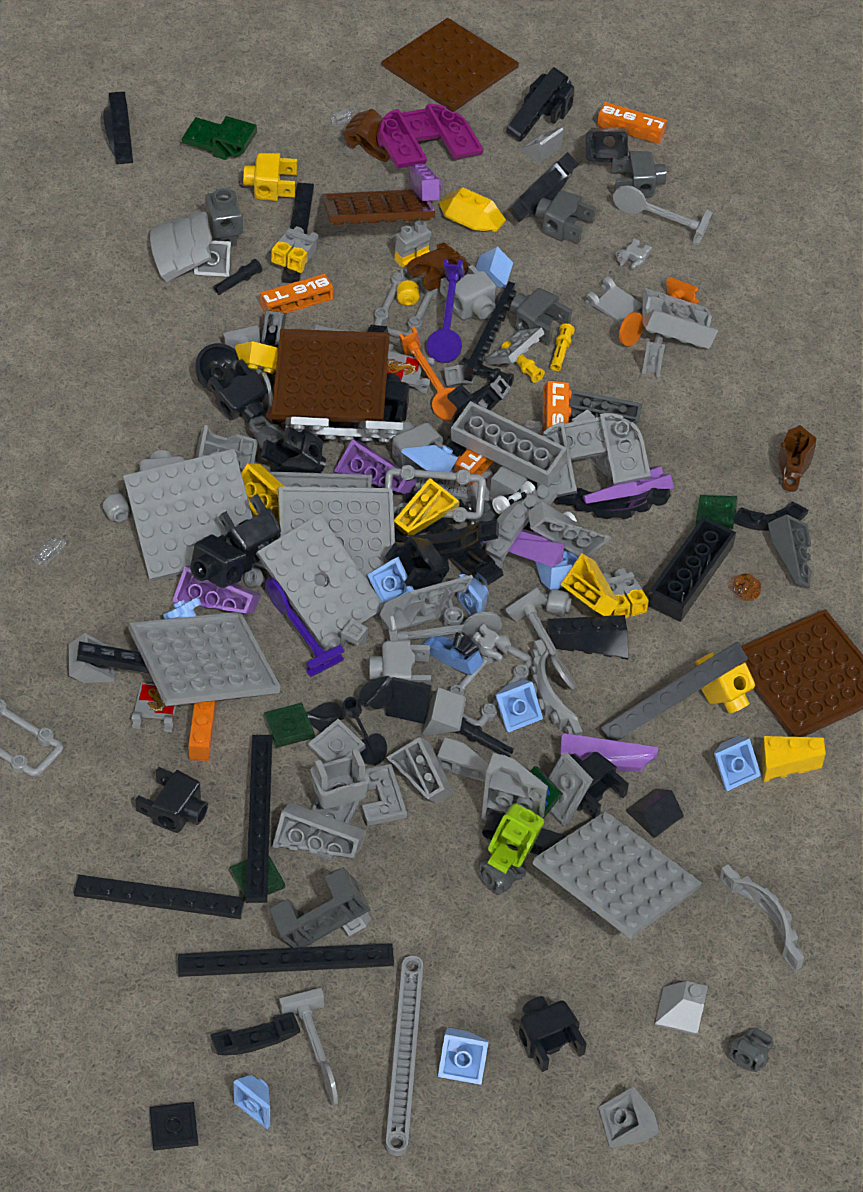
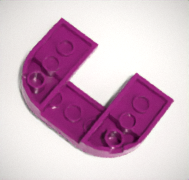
M427 104L425 109L400 112L399 109L392 110L384 116L377 131L379 146L385 147L396 168L410 167L419 163L426 164L427 158L417 141L442 138L453 159L482 155L484 149L465 118L455 111L453 113L450 110H445L446 106L438 104Z

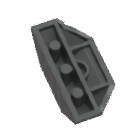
M571 390V399L569 400V407H571V414L574 418L588 409L595 418L601 417L600 414L613 413L623 416L634 424L639 422L643 403Z

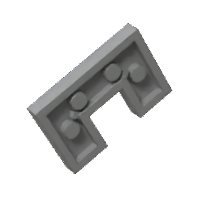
M542 327L518 330L508 339L512 345L508 348L496 349L485 359L488 365L496 364L497 366L503 363L512 364L516 362L519 355L526 353L529 350L528 348L539 342V338L545 334Z
M392 764L365 769L369 778L368 790L377 789L380 798L378 802L362 805L367 826L407 818V811Z

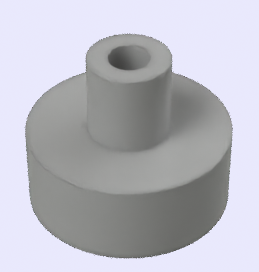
M252 568L244 576L245 584L248 587L257 588L265 580L262 571L257 568Z
M332 632L322 639L320 645L327 652L338 646L341 639L336 633Z

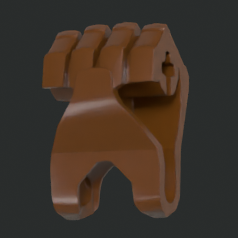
M374 109L357 113L343 131L347 144L352 148L361 145L365 152L380 161L386 162L390 159L385 147H380L377 141V131L383 118Z
M440 243L437 244L436 250L412 259L407 265V272L413 277L424 275L423 287L432 291L440 287L442 278H446L444 259H448L449 264L458 265V260H462L465 275L468 272V267L471 265L459 252L448 246V244Z
M801 425L788 430L784 442L781 444L778 457L783 475L782 488L789 492H795L798 489L800 478L811 465L817 438ZM792 478L795 480V484L789 485L786 480Z

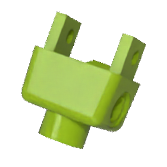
M516 803L512 804L503 816L488 847L489 852L493 854L488 864L505 874L511 865L520 867L530 853L544 825V819L532 810ZM507 844L514 845L518 850L510 849Z

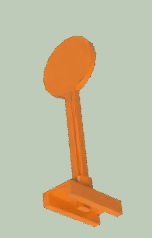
M672 277L666 280L667 295L695 304L699 302V299L695 298V292L698 291V287ZM632 312L628 314L621 324L619 339L625 346L634 345L642 334L644 324L640 313Z
M412 327L411 334L405 337L402 333L399 334L402 352L407 356L410 354L415 356L438 393L432 400L434 414L444 421H451L457 408L447 396L455 388L443 387L421 353L418 331L415 327Z

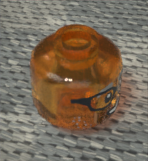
M740 574L734 579L733 591L744 601H752L760 595L761 582L751 574Z

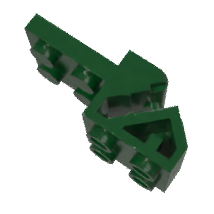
M228 116L224 118L221 124L195 117L183 135L182 143L213 152V157L227 160L231 155L235 158L244 154L257 133V125Z

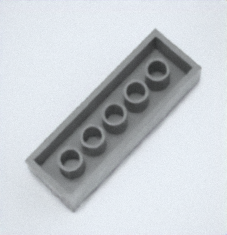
M471 401L451 427L452 441L547 487L550 486L567 461L566 447Z

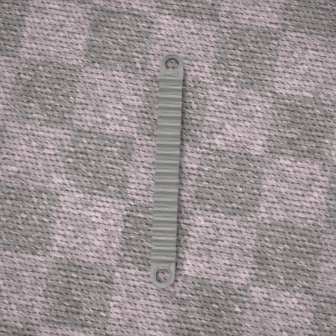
M414 955L406 957L402 962L386 1134V1150L393 1156L403 1155L408 1149L423 976V962ZM409 964H416L418 969L416 971H409L406 967ZM400 1139L403 1145L400 1148H395L391 1145V1141Z

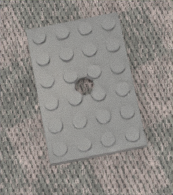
M318 514L256 553L272 578L279 583L286 598L320 647L322 639L329 633L334 632L341 638V632L351 619L363 624L381 612L382 601L321 514ZM317 574L326 575L329 580L328 585L325 587L317 586L314 581Z

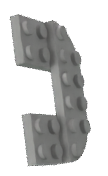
M603 413L600 414L601 417L566 424L560 422L546 429L543 432V437L567 448V461L549 488L557 491V497L577 493L571 461L607 453L614 486L651 478L643 436L638 427L621 415Z
M287 417L285 422V431L288 427L298 432L306 429L315 436H322V439L326 440L340 437V440L351 441L356 437L358 441L364 442L372 441V438H379V442H390V439H393L397 431L403 430V423L361 421L354 423V429L327 427L329 419Z

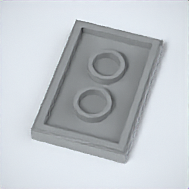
M567 752L562 753L549 776V779L563 793L550 810L562 825L569 823L593 781Z

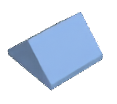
M497 246L479 256L476 269L479 272L485 271L496 286L505 288L513 262Z
M399 557L368 574L375 593L382 603L414 591L412 586H406L404 583L408 576Z

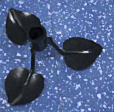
M389 676L377 678L367 683L359 693L360 699L347 697L343 701L342 708L337 703L326 702L306 712V717L310 724L320 732L324 731L337 719L343 720L345 713L348 717L355 718L365 737L361 741L365 744L366 748L360 752L364 764L379 765L386 757L387 742L379 733L368 737L359 716L362 713L361 706L368 707L370 705L373 709H382L389 705L393 697L391 679Z

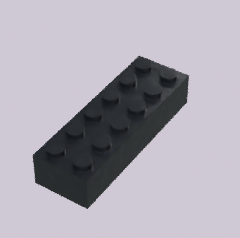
M702 517L649 591L648 606L681 622L733 548L736 532Z

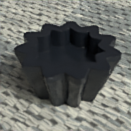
M455 633L452 647L463 656L469 657L479 650L472 640L461 633Z

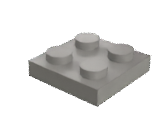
M339 719L308 743L309 748L324 763L352 756L353 750L358 749L359 752H362L366 748L365 744Z

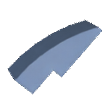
M444 636L429 637L422 644L430 645V655L463 673L473 675L483 664L479 651L469 657L463 656L452 647L454 641L452 638Z

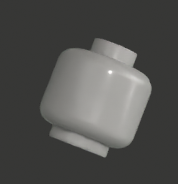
M111 494L103 502V509L108 519L115 522H122L127 519L131 509L122 494Z
M552 589L549 594H545L548 601L543 605L546 606L547 613L564 616L565 613H569L572 598H569L570 596L567 592Z

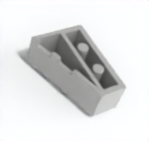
M419 737L386 757L428 800L439 803L454 794L429 741Z

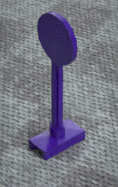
M444 259V270L449 285L443 329L433 332L428 338L427 352L436 362L450 363L456 360L462 350V341L459 335L450 330L456 283L465 276L462 260H458V265L449 264L448 259Z
M273 578L266 579L265 586L271 602L280 613L287 614L288 619L313 651L315 658L308 661L306 673L310 678L344 661L341 655L344 653L342 646L338 645L327 652L320 647L296 613L290 609L286 595L279 583Z

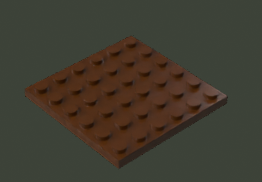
M447 17L384 59L381 66L440 105L446 106V109L454 112L517 69L519 62Z
M413 189L322 194V201L329 221L334 225H343L344 222L361 224V221L378 223L379 220H386V222L392 223L399 219L411 222L419 218L422 221H429L431 218H435V209L430 200L422 201Z
M280 329L272 419L308 417L326 418L329 421L383 422L390 333Z
M826 609L741 646L748 657L744 662L755 682L753 689L791 737H805L863 710V654Z

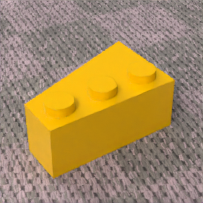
M429 478L395 518L394 527L404 535H415L458 508L459 500Z
M581 553L560 585L603 616H610L619 602L597 563Z
M764 736L761 746L763 782H768L776 777H787L788 774L796 772L803 773L822 768L826 755L824 738Z

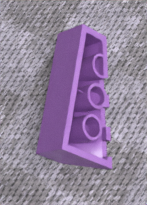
M419 163L410 167V187L422 201L440 200L443 181L425 164Z
M352 439L334 471L341 474L372 475V484L385 487L387 471L391 468L400 467L364 443ZM393 476L392 490L403 494L410 493L418 479L414 478L407 481L401 476Z
M185 566L172 602L177 603L183 599L186 602L198 596L201 604L198 606L247 614L255 612L261 594L236 583L220 588L208 580L199 581L193 576L190 566Z

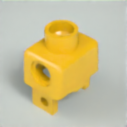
M258 153L255 166L244 165L243 184L244 186H254V196L259 200L278 201V196L295 197V181L280 180V174L297 175V159L280 158V153Z
M713 652L695 661L696 665L698 666L713 657ZM743 662L701 689L709 704L724 703L730 714L750 704L745 693L755 687V682L746 663Z

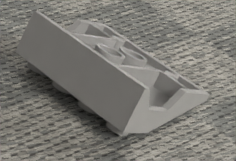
M643 289L642 322L648 332H657L666 338L673 337L682 343L689 342L698 348L705 347L710 349L718 329L710 327L712 316L707 307L651 289Z
M204 425L199 437L195 458L235 449L240 472H242L247 463L254 464L258 442L256 439L239 434L228 438L215 435L208 425Z
M469 575L410 591L385 602L380 615L391 632L443 618L445 610L453 607L452 598L455 592L465 593L473 580V576Z
M493 753L486 771L481 818L487 819L490 813L505 815L514 803L532 810L543 818L548 786L515 759L503 754Z

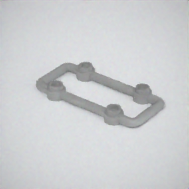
M407 267L401 268L399 272L394 273L392 276V287L383 306L375 311L374 325L381 326L382 323L388 321V309L397 293V286L400 282L405 281V274H409ZM439 288L432 291L424 289L425 296L416 316L411 317L408 321V332L388 328L390 336L399 338V334L402 333L405 337L412 333V327H415L419 332L422 329L421 319L431 298L438 294Z
M405 465L402 468H391L386 473L384 488H392L393 476H401L407 481L413 480L415 477L457 480L462 485L478 482L476 512H468L465 508L458 507L444 517L454 518L455 521L462 523L467 519H479L483 515L486 481L481 475L471 474L465 469L457 473L415 470L410 465ZM408 503L393 506L394 513L399 515Z
M510 645L507 652L525 661V663L514 668L513 678L507 685L523 679L527 680L529 670L533 665L531 656ZM495 646L493 651H497L498 648ZM481 655L483 664L473 675L467 674L459 685H453L448 691L464 696V690L482 668L486 664L493 663L495 658ZM497 699L492 704L488 703L482 707V715L478 721L464 713L463 717L467 718V721L471 724L483 727L487 721L496 719L497 709L499 708Z
M0 699V717L8 718L37 736L39 744L43 746L51 745L55 748L35 769L28 765L27 758L23 755L13 756L0 748V757L11 764L14 772H25L30 776H39L62 753L63 744L54 738L52 730L49 728L39 729L8 710L6 702Z

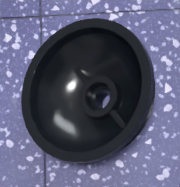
M214 343L207 345L199 352L195 361L197 378L204 388L211 392L207 383L209 378L215 376L223 389L231 384L232 379L239 376L235 369L239 361L236 350L226 344Z

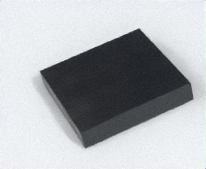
M393 677L391 680L393 697L387 706L386 716L425 724L432 685Z
M194 1102L149 1107L153 1151L198 1146Z

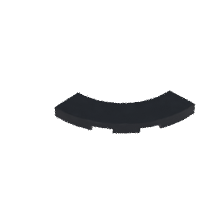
M793 501L787 507L773 514L755 512L741 507L732 518V523L753 530L769 531V522L784 515H789L800 521L808 514L809 510Z

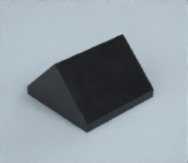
M654 789L626 810L653 838L684 817L673 791L665 789Z

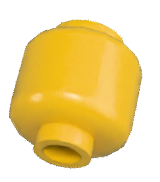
M405 280L398 284L396 292L397 300L400 304L410 306L419 301V287L416 282Z

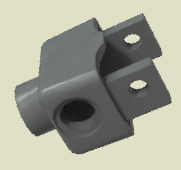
M629 151V156H624V158L612 156L611 172H627L628 177L616 178L614 192L620 186L628 185L640 190L645 198H651L654 196L656 185H665L666 166L665 164H655L652 152Z
M221 188L217 189L214 193H208L205 196V212L208 216V224L212 236L219 238V241L226 240L231 242V246H237V235L243 233V215L235 191Z
M559 191L553 200L547 198L540 200L536 210V217L543 219L542 232L561 242L567 238L579 243L582 227L575 225L579 218L593 223L596 207L581 202V196L566 191Z
M537 288L529 297L522 293L517 294L510 306V311L516 314L515 330L542 327L545 334L539 339L548 344L552 341L553 328L550 327V324L555 319L567 324L571 322L572 309L559 303L558 296L542 288Z

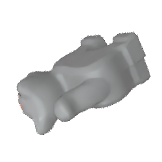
M633 238L631 244L625 250H618L615 256L620 263V267L629 259L633 262L631 269L635 270L636 267L643 265L646 259L649 258L652 247L646 244L644 248H639L640 241Z
M483 623L479 629L480 631L476 632L473 636L472 641L478 646V651L481 655L501 661L502 655L499 652L493 651L496 646L502 653L507 654V650L511 645L509 636L498 635L493 630L488 629L486 624Z

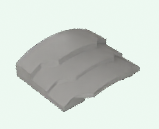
M198 209L187 216L182 215L171 222L166 220L152 227L150 242L159 273L166 282L211 259L209 244L212 236L206 212Z

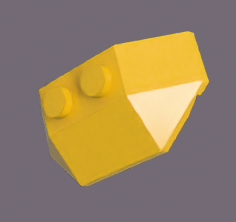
M464 187L447 193L439 202V207L446 218L473 230H492V232H496L506 222L505 217L492 200Z

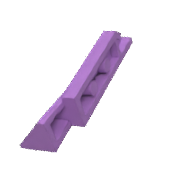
M523 529L508 552L554 567L563 561L565 543L552 542L539 533Z
M563 733L560 744V756L565 752L569 755L576 753L584 759L596 751L616 765L617 771L640 772L645 768L646 764L653 759H657L658 747Z

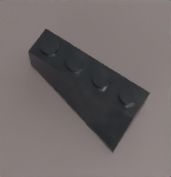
M625 615L554 618L547 620L546 632L558 650L572 652L578 650L584 651L585 654L598 653L604 654L606 657L619 656L621 659L628 660V630Z

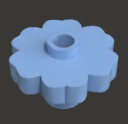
M198 596L186 602L183 599L175 603L174 608L164 613L163 617L164 619L196 616L193 609L200 605L201 601Z

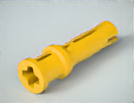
M567 323L560 325V333L556 337L557 346L550 365L553 371L559 372L562 369L567 347L572 343L571 336L574 334L575 328Z
M505 341L501 349L508 348L512 344L509 341ZM523 354L517 357L516 363L521 367V371L531 377L533 383L540 381L544 377L545 371L542 368H538L533 360L527 359Z

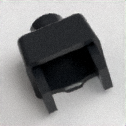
M541 74L530 85V91L524 98V104L547 74ZM569 79L543 113L544 115L551 116L550 122L553 124L559 118L564 119L573 106L574 86Z
M595 127L586 133V159L588 161L612 162V156H618V158L628 156L627 128ZM612 136L615 139V144L612 147L605 145V137Z
M241 359L235 366L239 376L232 379L228 387L223 389L215 376L209 378L207 386L216 397V405L229 420H234L242 415L247 423H249L250 419L259 417L265 412L261 403L265 398L267 388L255 370L251 372L243 359Z
M387 373L384 421L395 420V422L402 423L407 417L409 384L402 382L396 374Z
M288 427L285 431L284 441L279 443V445L268 439L263 443L261 457L273 463V470L276 472L322 473L326 465V458L322 456L323 441L306 429L298 432Z
M256 494L249 500L256 510L257 516L244 520L237 527H235L227 511L220 514L218 518L227 531L225 536L229 543L244 553L252 551L255 553L257 562H259L260 559L256 553L271 544L272 540L281 533V528L271 508L267 510L259 495Z
M210 534L195 543L190 569L197 580H208L220 588H225L240 582L242 574L252 570L255 553L252 551L244 553L226 542L227 537L224 535L217 537Z
M409 537L405 543L395 542L385 555L387 560L399 557L408 576L404 583L406 586H412L414 590L440 584L450 569L447 557L439 554L428 539Z
M594 751L584 759L576 753L570 755L593 779L577 807L578 811L584 809L589 815L596 818L600 815L601 811L599 801L602 799L604 792L609 788L613 789L622 798L627 795L629 783L616 773L617 766L599 752Z
M161 767L156 769V782L165 787L153 802L140 795L135 799L137 812L152 818L154 825L175 833H179L187 821L199 825L208 810V802L201 800V788L198 780L179 770L172 773Z
M539 996L531 999L523 1006L525 1015L520 1020L519 1038L528 1057H534L541 1072L548 1070L549 1057L547 1054L551 1055L560 1051V1048L571 1042L579 1057L585 1055L587 1044L579 1031L580 1022L564 1000L549 1005L545 997Z

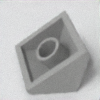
M563 128L541 134L522 147L521 151L540 163L562 147Z
M211 240L209 244L211 259L195 267L194 275L229 277L232 259L231 242Z
M502 466L491 478L490 496L495 498L500 495L514 494L529 478Z
M438 687L429 701L422 734L428 736L460 731L466 703L465 696Z

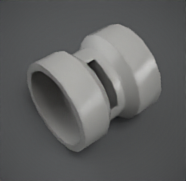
M458 607L447 608L444 612L443 626L462 625L463 611Z

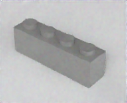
M542 501L528 511L530 528L553 542L565 543L564 548L578 557L581 553L590 556L611 540L610 536L594 532L580 525Z
M290 802L282 810L272 847H286L289 850L296 851L298 849L309 850L311 853L324 852L328 853V855L355 858L362 849L366 830Z

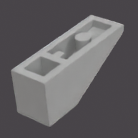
M444 738L437 756L442 769L485 782L489 764L466 744L455 739Z

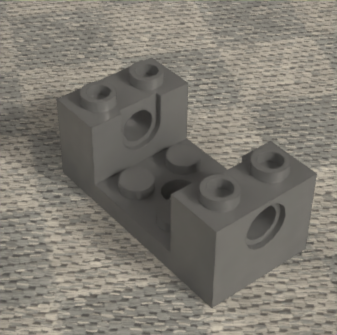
M344 867L334 870L325 877L334 898L323 902L316 909L303 913L295 909L289 899L279 901L270 908L281 937L293 948H305L371 910L360 884Z

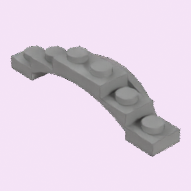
M541 484L533 495L528 494L525 499L513 503L498 517L499 537L498 539L487 541L485 550L498 567H503V561L512 544L528 524V511L541 501L550 506L558 496L557 491Z
M542 639L534 641V649L531 650L533 658L531 674L540 710L543 711L545 717L551 716L553 724L557 725L559 731L565 729L566 734L582 736L583 731L576 714L560 701L548 682L545 666H547L549 653Z
M729 864L722 867L719 877L721 882L731 894L738 892L765 911L776 925L784 943L782 957L794 972L801 969L804 955L798 947L796 948L798 936L795 930L791 928L792 918L790 912L782 907L777 896L771 893L768 888L764 889L757 885L748 876L740 879L738 872L733 870Z

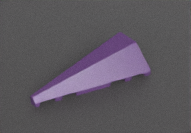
M661 466L650 467L651 478L615 486L612 483L607 485L605 489H597L595 492L583 495L582 497L585 503H592L642 494L651 488L674 489L670 474H663Z

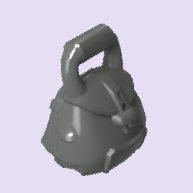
M264 416L250 419L249 425L255 433V438L261 450L263 449L264 441L267 439L276 445L284 441L285 429L279 427V425L271 424ZM265 423V426H262L260 428L255 426L257 424Z
M489 859L483 860L478 869L481 880L497 895L511 888L514 881L522 879L526 874V869L523 865L520 867L513 866L514 869L511 866L505 874L489 865Z
M758 1028L749 1029L743 1036L730 1041L728 1054L741 1067L757 1072L765 1067L769 1060L767 1055L773 1047V1039Z

